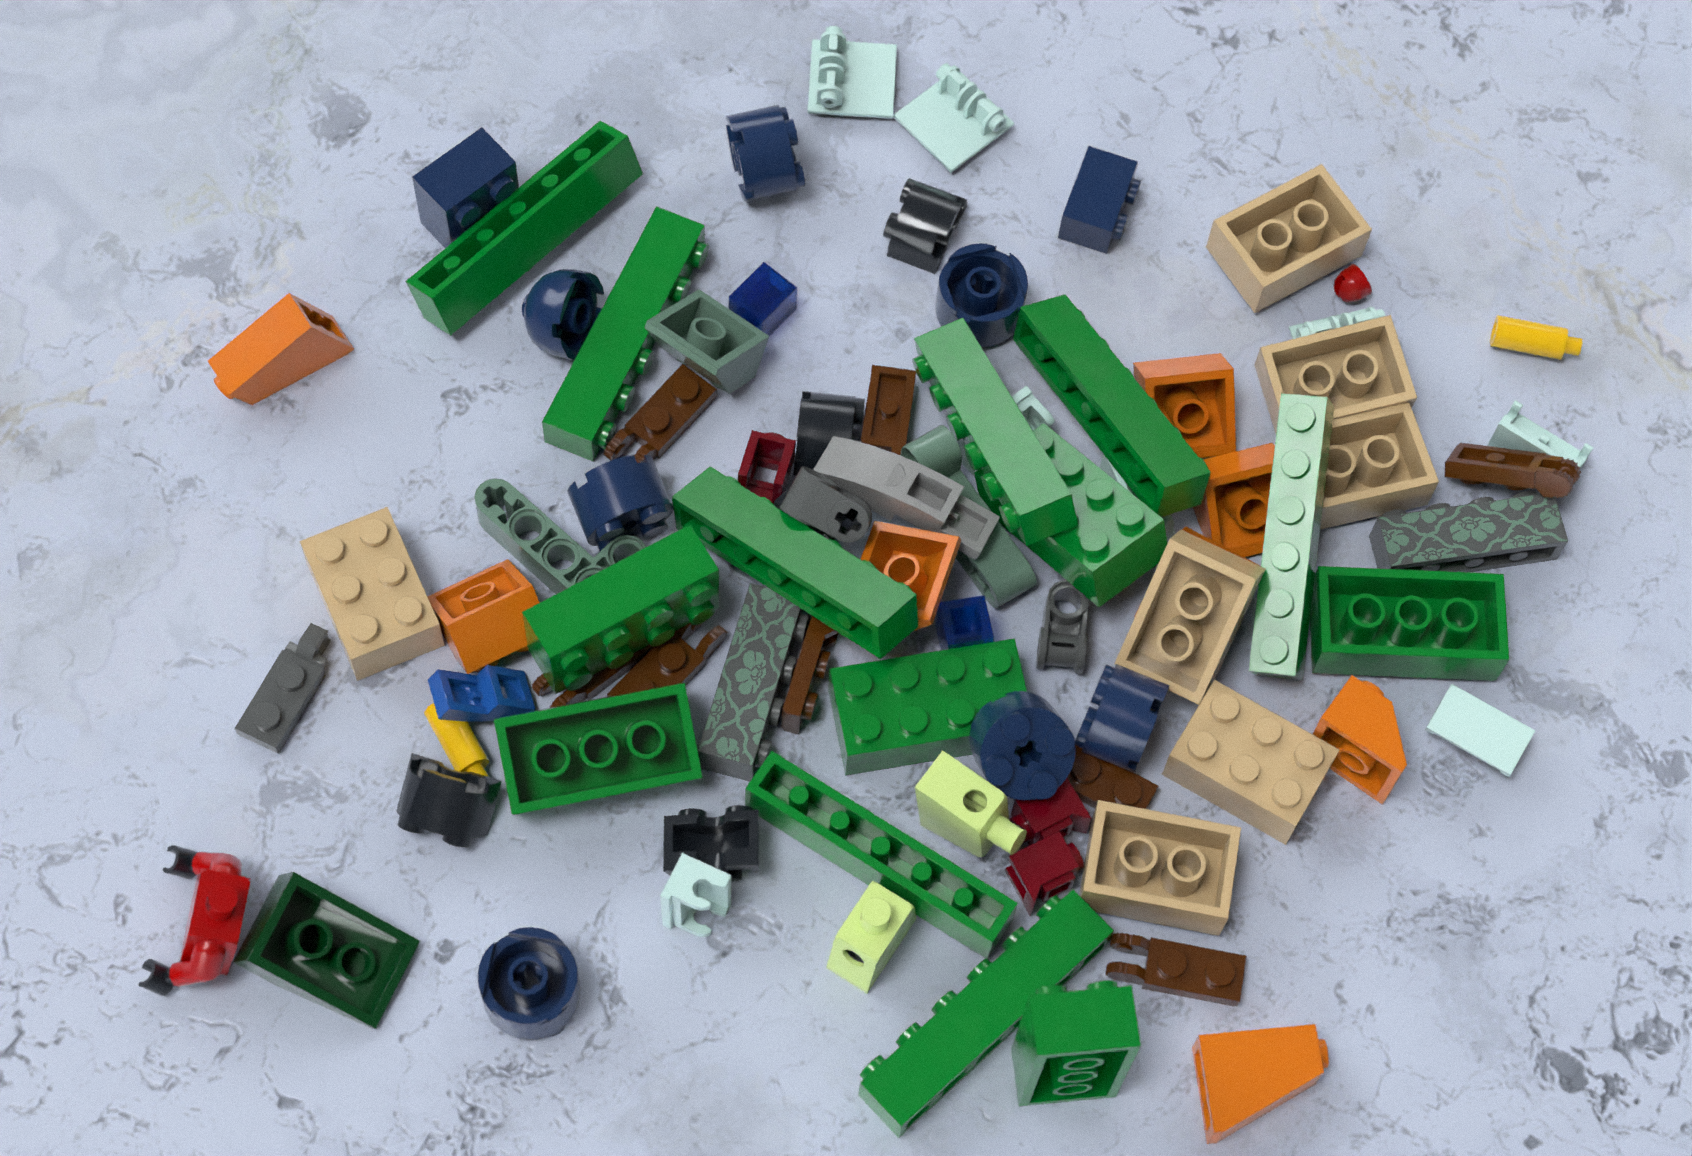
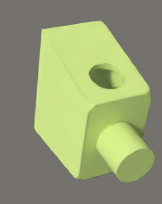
M944 751L940 753L915 786L920 825L977 857H984L993 844L1012 855L1019 849L1026 837L1027 830L1009 819L1007 796Z
M872 881L837 932L826 968L863 992L868 993L915 922L916 912L914 906L877 882ZM853 951L859 955L864 963L854 960L848 955V952Z

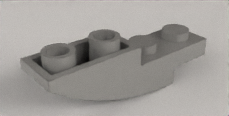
M833 436L814 468L815 471L828 477L841 488L862 498L868 503L872 511L890 521L896 514L922 530L959 536L962 541L958 550L974 560L981 553L1000 516L961 495L964 486L903 456L855 440Z

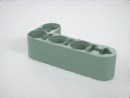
M939 425L901 448L900 456L924 465L963 485L964 489L961 495L991 511L960 470L962 463L961 449L947 427ZM999 521L976 560L959 550L957 552V561L987 602L994 608H999L1036 585V577L1032 567Z
M497 478L489 479L481 483L476 489L474 499L479 524L483 530L555 594L646 548L639 538L623 535L612 540L593 557L509 482ZM527 531L539 533V536L533 540H522L519 538L521 534ZM559 560H568L573 563L570 567L563 570L551 567L553 563Z

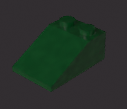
M290 872L278 875L233 963L276 986L369 1028L376 1029L420 940L301 875Z

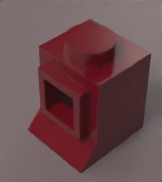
M752 430L738 472L737 481L744 488L759 497L769 499L774 504V501L786 490L794 464L796 440L787 439L778 433H762ZM758 466L777 471L774 483L754 479Z
M1068 778L1050 798L1044 800L1015 799L1011 812L1012 817L1010 818L1011 821L1027 830L1022 844L1027 842L1029 846L1059 831L1063 838L1070 835L1071 831L1087 834L1092 819Z
M1059 831L1009 855L1008 860L1011 865L1005 868V872L1029 916H1031L1037 899L1040 898L1042 902H1045L1053 896L1059 895L1073 887L1077 871L1084 868V862L1077 847L1072 842L1067 844Z

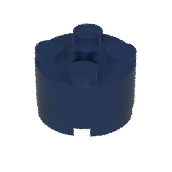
M774 105L726 116L729 124L726 125L727 137L734 171H737L738 175L743 178V184L738 186L744 202L793 192L798 187L805 186L801 161H796L794 150L791 148V146L798 145L797 131L793 119H789L786 107Z
M986 243L964 246L956 250L948 258V262L941 270L935 305L936 316L941 327L964 318L981 347L994 346L1014 336L1020 307L1025 306L1028 289L1027 274L1019 259L1011 253L1008 256L997 251V246Z
M634 455L606 462L586 472L585 476L588 482L580 488L577 487L575 481L569 486L567 493L587 542L592 546H597L599 551L619 536H634L642 533L643 538H651L668 529L669 526L666 519L672 514L674 508L655 462L650 455H644L645 462L637 463Z
M1106 664L1091 699V703L1099 705V708L1096 709L1089 706L1076 737L1075 745L1081 747V752L1135 773L1169 685L1116 664L1114 668Z
M1013 691L1006 693V696L999 698L993 703L991 701L988 702L975 716L969 734L973 757L985 778L1009 798L1017 800H1044L1050 798L1066 780L1074 764L1075 739L1069 727L1047 700L1031 692ZM1017 746L1021 747L1019 750H1015Z
M534 927L518 928L509 932V935L503 937L498 942L490 945L480 961L478 986L485 1011L493 1025L512 1037L534 1040L557 1035L571 1020L579 1004L580 981L576 961L568 947L554 933ZM529 978L537 979L538 985H533L530 990L522 989V985H527Z

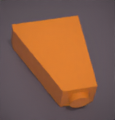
M288 293L210 358L208 363L217 375L214 378V383L223 395L229 399L235 397L250 405H254L346 356L354 348L332 315Z
M1316 1024L1203 1034L1197 1037L1192 1046L1206 1143H1218L1317 1083L1324 1073V1069L1328 1068L1329 1056L1326 1041L1318 1039Z

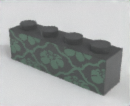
M1532 490L1520 492L1512 498L1494 500L1492 497H1481L1468 504L1458 506L1438 503L1427 507L1423 511L1409 513L1403 509L1391 510L1377 518L1369 534L1378 569L1476 572L1557 560L1568 542L1556 497H1543L1542 494Z
M753 583L749 584L697 750L701 769L749 782L754 777L756 768H760L770 754L772 741L765 740L769 725L778 726L785 699L779 698L778 695L782 682L791 683L797 663V657L791 656L795 641L803 643L810 619L809 615L803 614V609L768 587Z

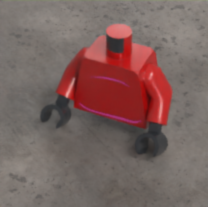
M175 845L167 848L168 852L175 853L176 856L174 864L170 868L163 867L164 873L186 879H191L197 875L179 962L173 963L171 967L153 959L145 961L142 969L151 972L147 980L139 982L138 986L160 996H165L172 990L174 985L177 987L214 980L220 974L228 975L238 946L251 878L242 876V864L234 855L228 853L197 852Z

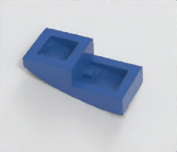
M486 665L477 675L438 669L427 679L438 719L494 721V718L536 710L525 672L521 670Z

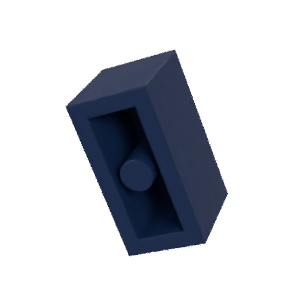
M1088 146L1061 218L1058 239L1107 254L1112 239L1121 240L1128 220V215L1122 214L1125 204L1134 205L1141 185V180L1134 178L1138 161Z

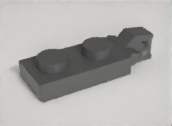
M310 623L300 638L298 645L290 641L285 650L280 652L237 723L235 731L238 735L278 754L281 752L326 676L324 669L328 661L322 655L331 642V639L328 638L327 630Z

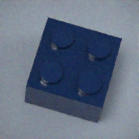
M482 127L412 176L420 223L444 248L449 246L519 188L516 161Z

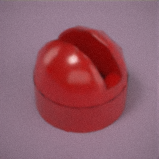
M1355 264L1342 270L1335 278L1333 284L1335 294L1342 301L1348 303L1360 301L1372 293L1368 279Z

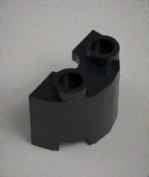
M908 178L900 196V202L903 203L900 213L892 212L884 228L883 237L890 239L887 256L935 274L947 250L954 229H957L965 212L967 199Z
M802 391L793 476H797L802 466L813 469L833 436L860 442L861 438H852L853 424L862 425L865 399L856 398V396Z
M412 753L396 810L399 815L397 825L401 829L412 833L429 831L443 835L442 840L452 846L470 847L472 838L488 835L502 781L471 771L459 772L445 767L442 762Z
M734 805L727 807L723 816L708 818L706 811L696 808L680 810L678 815L664 816L663 871L671 876L681 854L684 853L730 874L731 881L742 880V870L744 869L757 873L759 870V810H754L752 807L745 805Z

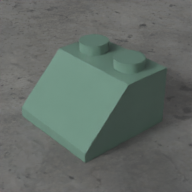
M700 289L650 318L645 325L647 332L662 349L676 357L680 363L689 366L704 376L714 386L723 389L729 394L755 378L769 339L767 334Z

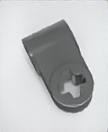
M802 466L780 505L781 510L796 520L816 527L845 543L861 539L868 531L872 522V510L866 501L841 488L823 474L805 466ZM852 508L859 512L856 520L862 526L854 524L848 530L842 526L844 518L838 513L846 514Z
M1067 580L1055 583L1049 590L1043 611L1042 627L1039 633L1036 668L1043 669L1045 665L1074 668L1075 673L1082 674L1087 650L1088 634L1086 632L1089 599ZM1059 601L1070 602L1076 607L1077 611L1068 614L1063 613L1056 608L1055 603Z

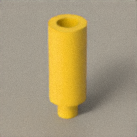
M1501 315L1496 316L1490 337V346L1559 360L1562 359L1564 353L1579 356L1583 343L1581 338L1568 336L1567 328Z
M434 703L428 706L424 715L454 770L459 772L471 771L489 777L484 769L489 764V760L468 721L438 719Z

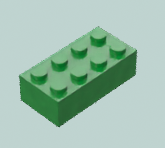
M1043 423L1034 429L1033 432L1072 494L1078 525L1027 547L1096 606L1100 607L1160 562L1168 544L1164 519ZM978 469L974 472L978 494L991 512L1000 516L999 523L1007 529L999 510V506H1002L999 499L995 501L990 500L981 476L984 474L981 469ZM1017 530L1010 532L1025 545Z
M688 525L523 611L528 650L555 695L565 689L568 691L579 689L591 680L593 674L607 667L610 669L618 668L627 663L634 653L648 645L651 647L659 646L667 642L676 630L689 623L698 625L712 617L716 609L719 608V569L692 526Z
M1318 566L1315 573L1310 613L1312 673L1496 681L1509 661L1504 574Z
M1015 638L830 668L828 692L845 776L935 761L942 751L953 758L973 755L969 734L972 722L978 711L991 701L993 703L999 698L1006 696V693L1013 691L1027 692Z
M685 683L494 718L512 815L703 778Z
M1105 980L1087 985V990L1067 991L1065 986L1052 985L1036 990V994L1029 995L1011 1048L1018 1106L1113 1098L1117 1096L1141 1047L1132 985L1118 987L1116 981Z

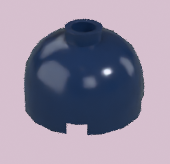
M561 269L543 275L531 288L529 294L523 300L522 315L528 335L538 348L559 358L575 360L602 309L597 307V294L604 295V291L596 275L575 269Z

